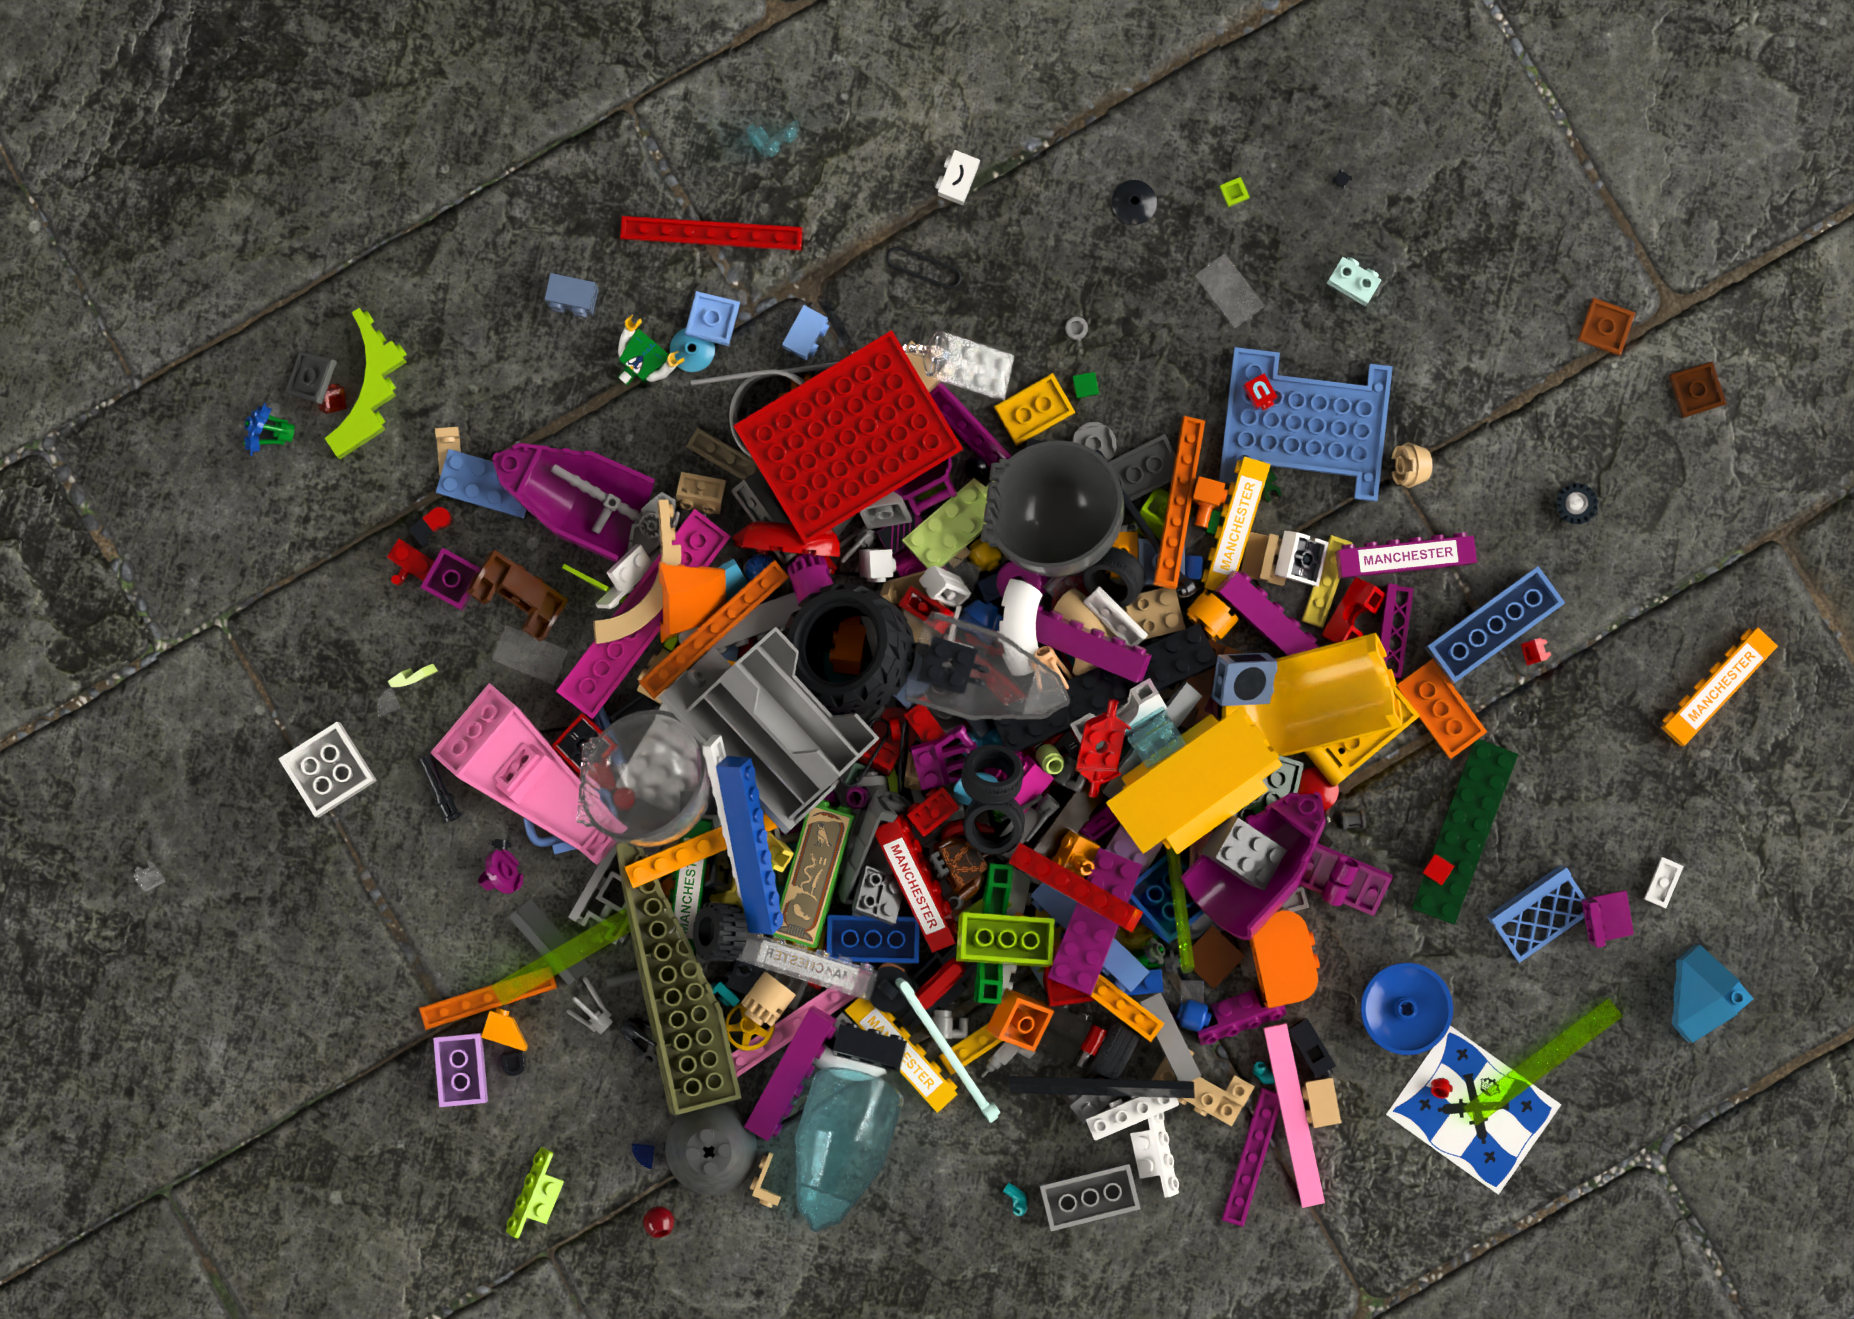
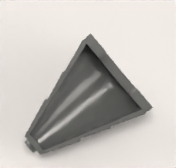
M879 790L873 796L859 834L853 844L851 855L847 858L837 890L839 899L844 904L850 905L854 902V895L862 867L867 865L894 876L875 836V832L882 821L893 823L897 816L902 813L906 819V816L909 814L907 809L914 804L912 800L888 790ZM911 823L912 833L915 839L920 842L922 848L932 842L944 829L941 824L923 838Z

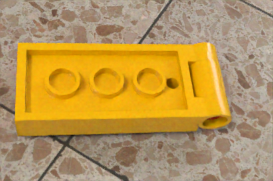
M1393 686L1395 700H1400L1402 713L1401 728L1304 752L1333 787L1338 785L1420 717L1396 686ZM1339 748L1344 750L1343 754L1339 753Z

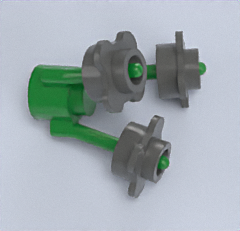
M1156 933L1142 944L1133 948L1131 954L1146 969L1166 966L1167 972L1175 971V974H1178L1177 968L1181 967L1182 962L1179 954H1175L1173 949H1170V953L1165 954L1163 945L1155 941L1160 937Z

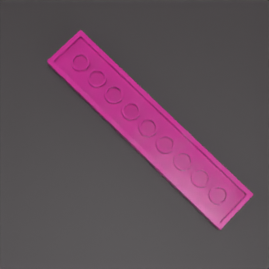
M693 509L675 533V541H672V545H681V564H684L685 567H708L731 536L696 509ZM661 553L611 618L631 610L647 595L657 577ZM663 608L650 622L628 636L600 644H595L594 640L556 692L593 719L660 631V621H663Z

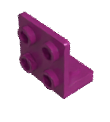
M1625 890L1582 899L1589 944L1596 948L1604 947L1607 940L1634 934L1628 896Z

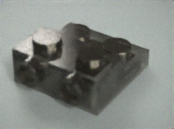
M1068 1005L1050 1007L1054 1010V1013L1037 1047L1073 1064L1093 1023L1089 1021L1090 1016L1080 1011L1077 1014L1068 1011L1070 1007Z

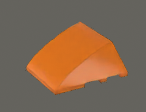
M659 562V582L662 585L663 621H660V641L663 643L679 633L702 625L726 604V571L722 568L703 566L694 568L685 567L684 564L674 566L667 565L665 562Z

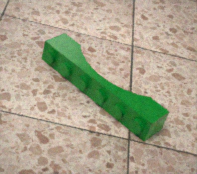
M987 863L988 870L985 872L982 914L1006 915L1012 888L1013 865ZM977 962L974 1001L1001 1004L1003 964Z

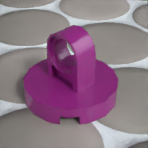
M505 849L501 851L495 850L488 854L485 863L486 870L479 876L478 883L486 891L496 888L504 894H511L519 890L523 885V873L519 874L517 869L519 863L513 854Z

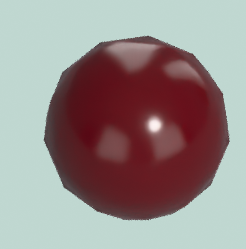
M663 1206L652 1207L643 1217V1227L651 1237L661 1238L669 1235L673 1230L674 1217L671 1211Z

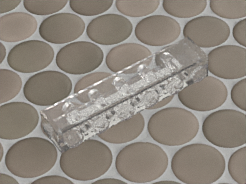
M747 931L745 947H743L742 954L736 960L869 1000L871 998L878 976V971L874 970V966L866 963H861L859 966L852 964V959L839 956L836 959L830 957V953L824 950L817 949L816 952L807 950L808 946L795 942L794 945L786 943L784 938L773 936L771 939L764 937V934L748 933Z

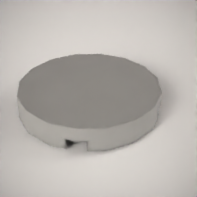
M1088 422L1080 426L1074 433L1071 441L1093 450H1100L1108 462L1113 458L1117 448L1113 431L1099 422Z

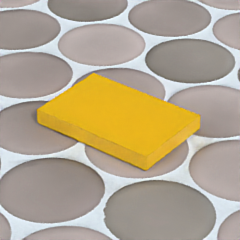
M1053 373L994 406L1015 446L1022 444L1028 438L1036 436L1075 414L1073 407Z

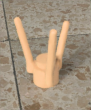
M1044 646L1039 648L1035 652L1036 658L1032 660L1035 667L1038 692L1043 691L1040 667L1044 670L1053 669L1064 688L1068 689L1069 686L1058 666L1069 679H1072L1073 676L1055 654L1052 647Z

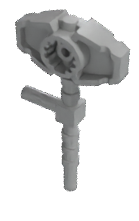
M556 464L551 470L553 474L566 480L570 485L578 487L582 492L590 494L594 499L597 498L604 502L603 505L605 507L591 530L600 534L612 511L615 512L617 510L620 514L628 516L632 521L635 520L631 527L628 551L635 544H641L648 555L661 544L657 501L668 499L669 504L673 505V513L675 514L676 499L661 492L649 501L639 513L638 510L630 508L628 504L622 503L621 499L609 493L608 495L601 491L600 488L592 486L590 482L580 479L581 477L573 475ZM674 517L670 518V527H672Z

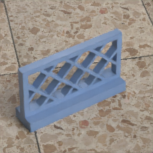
M1559 865L1486 917L1494 925L1517 962L1520 963L1585 918L1584 911L1579 914L1571 913L1573 900L1582 902L1585 896L1571 877L1567 867ZM1568 881L1572 887L1570 896L1559 895L1560 886ZM1546 895L1554 897L1551 909L1540 908L1541 899ZM1558 898L1569 899L1567 912L1556 910ZM1527 908L1535 910L1533 922L1521 920L1523 911ZM1539 911L1550 912L1548 925L1537 923ZM1555 913L1566 915L1565 923L1561 927L1552 926ZM1507 922L1516 923L1514 935L1505 934L1501 927ZM1520 924L1532 925L1529 938L1518 936ZM1536 926L1547 928L1544 939H1534ZM1517 939L1529 941L1527 950L1521 955L1515 949Z

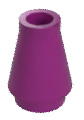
M851 787L846 793V802L851 808H863L868 801L870 792L865 787Z

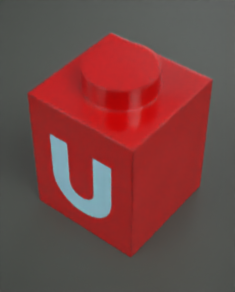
M1265 373L1243 385V389L1255 410L1261 408L1262 411H1265L1275 405L1273 401L1277 399V395Z

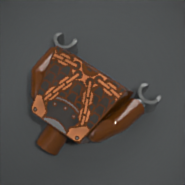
M948 837L935 843L934 847L924 846L922 851L931 849V855L938 851L940 854L938 861L943 859L945 862L943 869L948 868L949 870L946 878L954 893L959 892V896L950 897L948 903L953 901V899H957L958 906L953 909L957 910L963 906L964 901H967L979 891L986 879L985 872L988 870L986 861L994 858L995 855H988L977 851L965 838Z

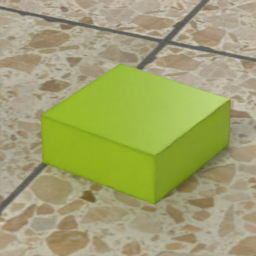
M1241 177L1219 187L1228 208L1250 198Z

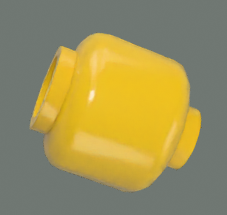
M981 538L969 546L971 553L968 557L978 571L987 570L992 572L1000 566L999 560L1002 557V553L998 547H990L987 542H982Z

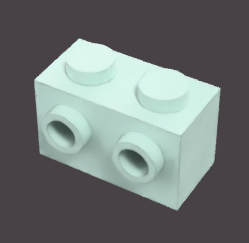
M1342 257L1327 284L1366 306L1380 284L1381 279L1378 278L1379 275L1369 268L1364 270L1359 267V262L1355 259Z

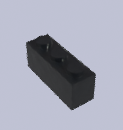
M852 1023L840 1024L833 1047V1056L900 1073L907 1041H904L903 1037L891 1034L890 1037L881 1035V1032L875 1029L861 1030L858 1025Z

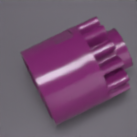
M804 554L797 557L792 563L793 565L788 566V573L798 604L809 594L820 593V588L833 584L824 556Z

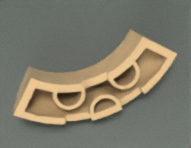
M1073 588L1067 591L1057 602L1053 611L1063 614V619L1071 621V619L1078 620L1084 623L1083 627L1090 630L1092 628L1100 629L1105 632L1104 636H1107L1104 623L1083 603L1087 597L1082 592ZM1075 657L1072 673L1079 676L1097 668V666Z

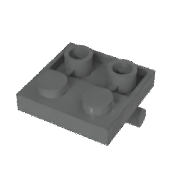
M867 865L862 867L854 895L852 915L861 917V914L889 925L896 924L903 896L896 877Z

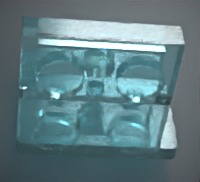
M1160 707L1130 726L1131 730L1126 729L1125 731L1128 741L1147 768L1186 744L1164 707Z

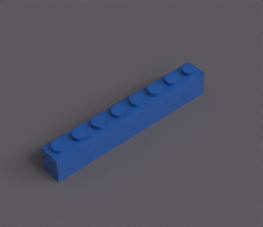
M726 756L716 765L748 933L773 935L783 925V914L780 910L775 873L771 863V852L767 842V831L763 821V810L760 806L759 789L755 780V768L753 767L751 757Z

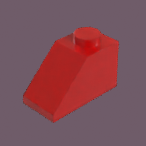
M912 586L908 588L898 604L942 633H944L955 613Z

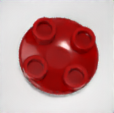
M1312 767L1302 771L1298 795L1319 792L1322 797L1324 811H1326L1336 802L1339 787L1338 785L1333 787L1317 767Z

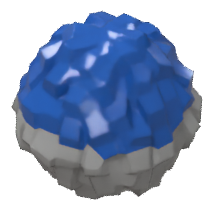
M758 553L748 559L743 566L745 579L750 582L775 560L773 556Z

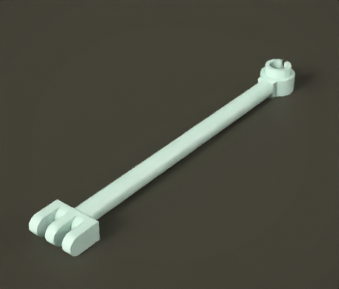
M897 978L895 981L896 986L917 1013L977 1102L984 1116L992 1123L998 1118L997 1115L1000 1114L999 1109L993 1102L989 1104L914 994L915 992L909 983L902 978Z

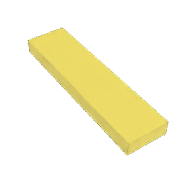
M1330 535L1328 541L1329 544L1319 587H1312L1301 619L1302 622L1322 629L1340 580L1338 578L1335 552L1342 550V545L1352 544L1350 541Z

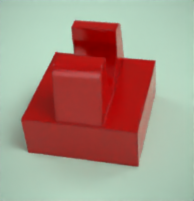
M1538 638L1521 644L1527 666L1548 660L1551 653H1546L1544 648L1547 640Z

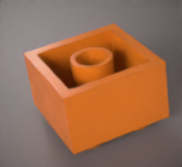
M1006 988L1002 995L1001 1004L997 1005L986 1029L997 1039L1035 1052L1054 1010L1041 1000Z

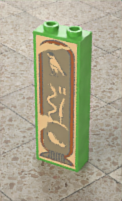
M822 800L805 817L780 903L783 925L773 934L774 936L813 948L819 946L857 815L851 813L852 809L846 806L839 805L838 808L829 806L830 802Z

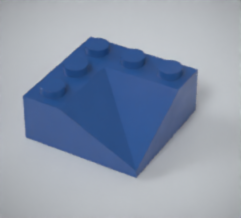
M1173 849L1138 878L1128 902L1143 912L1139 921L1167 943L1173 941L1205 914L1187 893L1182 883L1181 876L1189 867Z

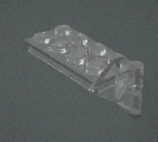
M936 331L927 345H903L905 353L922 357L927 376L999 400H1005L1014 355L942 331Z

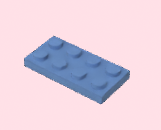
M448 449L436 490L437 494L524 519L526 509L500 486L492 461Z

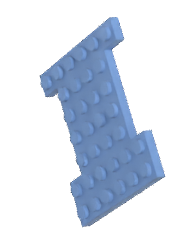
M1235 347L1219 482L1230 484L1231 481L1235 482L1238 474L1234 473L1236 462L1238 459L1242 460V457L1245 456L1269 463L1272 467L1356 477L1354 499L1377 502L1393 366L1370 364L1367 386L1277 375L1280 353ZM1265 373L1277 395V399L1273 401L1275 405L1265 411H1262L1261 408L1255 410L1243 389L1245 383Z

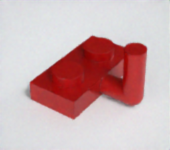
M400 538L387 556L388 559L402 567L398 575H394L391 578V582L397 586L403 584L409 573L424 581L435 562Z

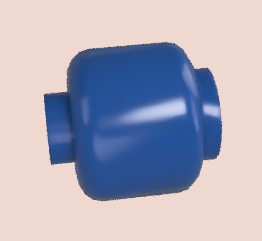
M1188 999L1185 1003L1181 1002L1176 1020H1179L1180 1027L1198 1032L1202 1030L1203 1026L1208 1027L1211 1014L1207 1013L1208 1006L1206 1004Z

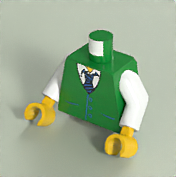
M631 314L625 320L626 326L619 340V361L626 368L620 373L618 378L627 386L636 376L643 382H654L666 378L677 365L684 362V358L677 361L675 355L678 351L668 354L639 328L635 330L642 321L639 319L636 324L632 323L631 318L633 314Z

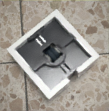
M1284 531L1274 575L1305 585L1319 587L1329 542L1311 538L1298 532Z

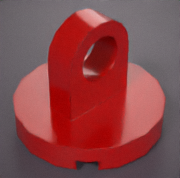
M890 707L885 710L881 717L889 722L891 728L885 742L900 750L901 729L903 722L906 720L903 715L907 711L901 707ZM877 721L873 724V732L880 740L884 738L887 726L884 722ZM910 724L908 749L914 744L918 736ZM904 731V746H903V751H904V749H905V731Z

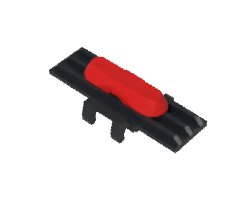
M957 943L945 955L939 950L933 952L915 972L908 974L913 985L914 994L928 1015L938 1006L943 1010L948 1008L968 988L963 982L977 969V962L956 961ZM940 961L943 966L922 985L918 980ZM910 1003L900 1011L891 1012L910 1032L922 1022Z

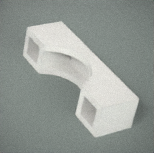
M1149 678L1130 689L1127 699L1128 703L1116 710V717L1133 729L1166 710L1167 706ZM1088 713L1070 724L1080 743L1085 722L1096 717L1094 714ZM1100 741L1095 749L1097 750L1102 747L1104 741Z

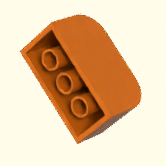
M1279 908L1265 925L1249 939L1263 1005L1267 1008L1296 1003L1309 998L1316 990L1318 984L1316 968H1320L1318 956L1312 951V946L1315 945L1313 933L1308 930L1303 918L1288 909Z

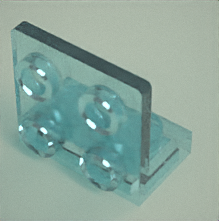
M795 119L769 140L767 133L761 126L757 128L752 124L746 131L748 139L765 159L767 156H775L781 150L780 146L786 141L788 144L794 141L799 136L800 128L799 122Z

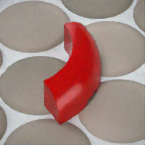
M756 521L749 526L743 540V547L840 557V543L837 535L831 529L805 545L793 524Z

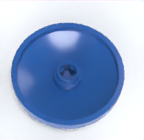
M1398 963L1382 969L1368 982L1361 998V1018L1368 1035L1380 1047L1396 1054L1415 1055L1433 1048L1444 1038L1452 1022L1453 1001L1447 985L1434 971L1419 964Z

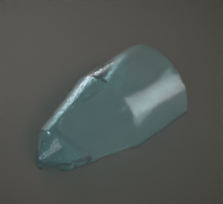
M831 1067L823 1068L814 1075L795 1136L797 1208L801 1215H804L813 1232H819L823 1228L841 1223L884 1166L904 1099L895 1087L868 1073L848 1068Z

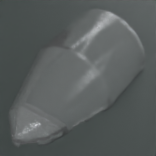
M931 611L928 615L914 650L915 659L912 671L908 672L905 687L906 701L969 720L1046 719L1052 713L1070 704V697L1059 673L1000 631L935 611ZM936 636L977 649L974 663L990 669L988 673H981L972 669L970 677L983 680L985 686L981 687L968 683L965 694L960 695L918 682L917 678L929 638ZM949 660L942 663L945 671L952 668Z

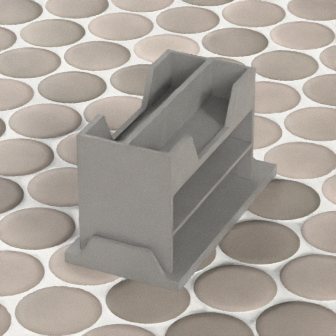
M775 627L732 666L714 647L658 698L702 746L713 734L721 735L726 756L751 757L753 767L755 768V780L759 789L761 809L784 834H787L839 783L837 779L879 737L857 713L832 716L795 676L799 651Z

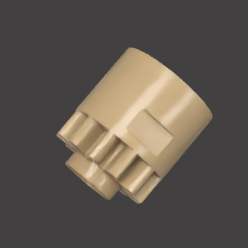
M764 971L741 1004L747 1008L744 1014L761 1026L765 1022L772 1027L796 994Z

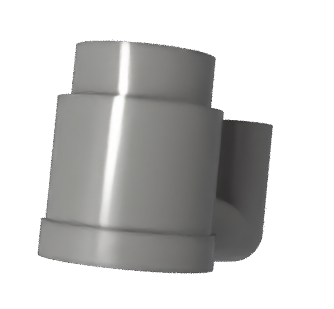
M933 1011L931 1019L944 1038L964 1039L968 1036L969 1018H959V1029H953L952 1011Z

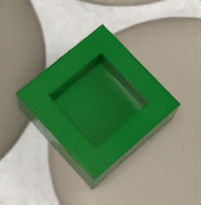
M1095 372L1072 377L1077 399L1099 395Z
M1212 511L1205 534L1210 536L1216 534L1221 512Z

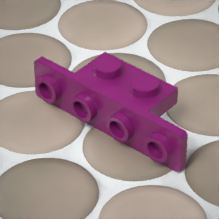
M1255 991L1245 992L1212 1004L1211 1008L1217 1024L1198 1031L1197 1035L1200 1045L1213 1044L1221 1038L1232 1037L1246 1029H1255L1263 1023L1281 1019L1286 1015L1285 1005L1261 1008Z

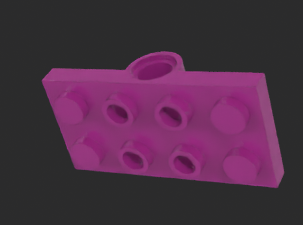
M1317 843L1299 885L1320 893L1322 899L1331 905L1341 906L1343 903L1374 916L1393 875Z

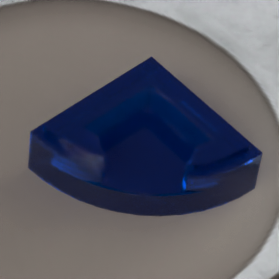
M632 1143V1152L636 1160L642 1166L652 1169L655 1146Z

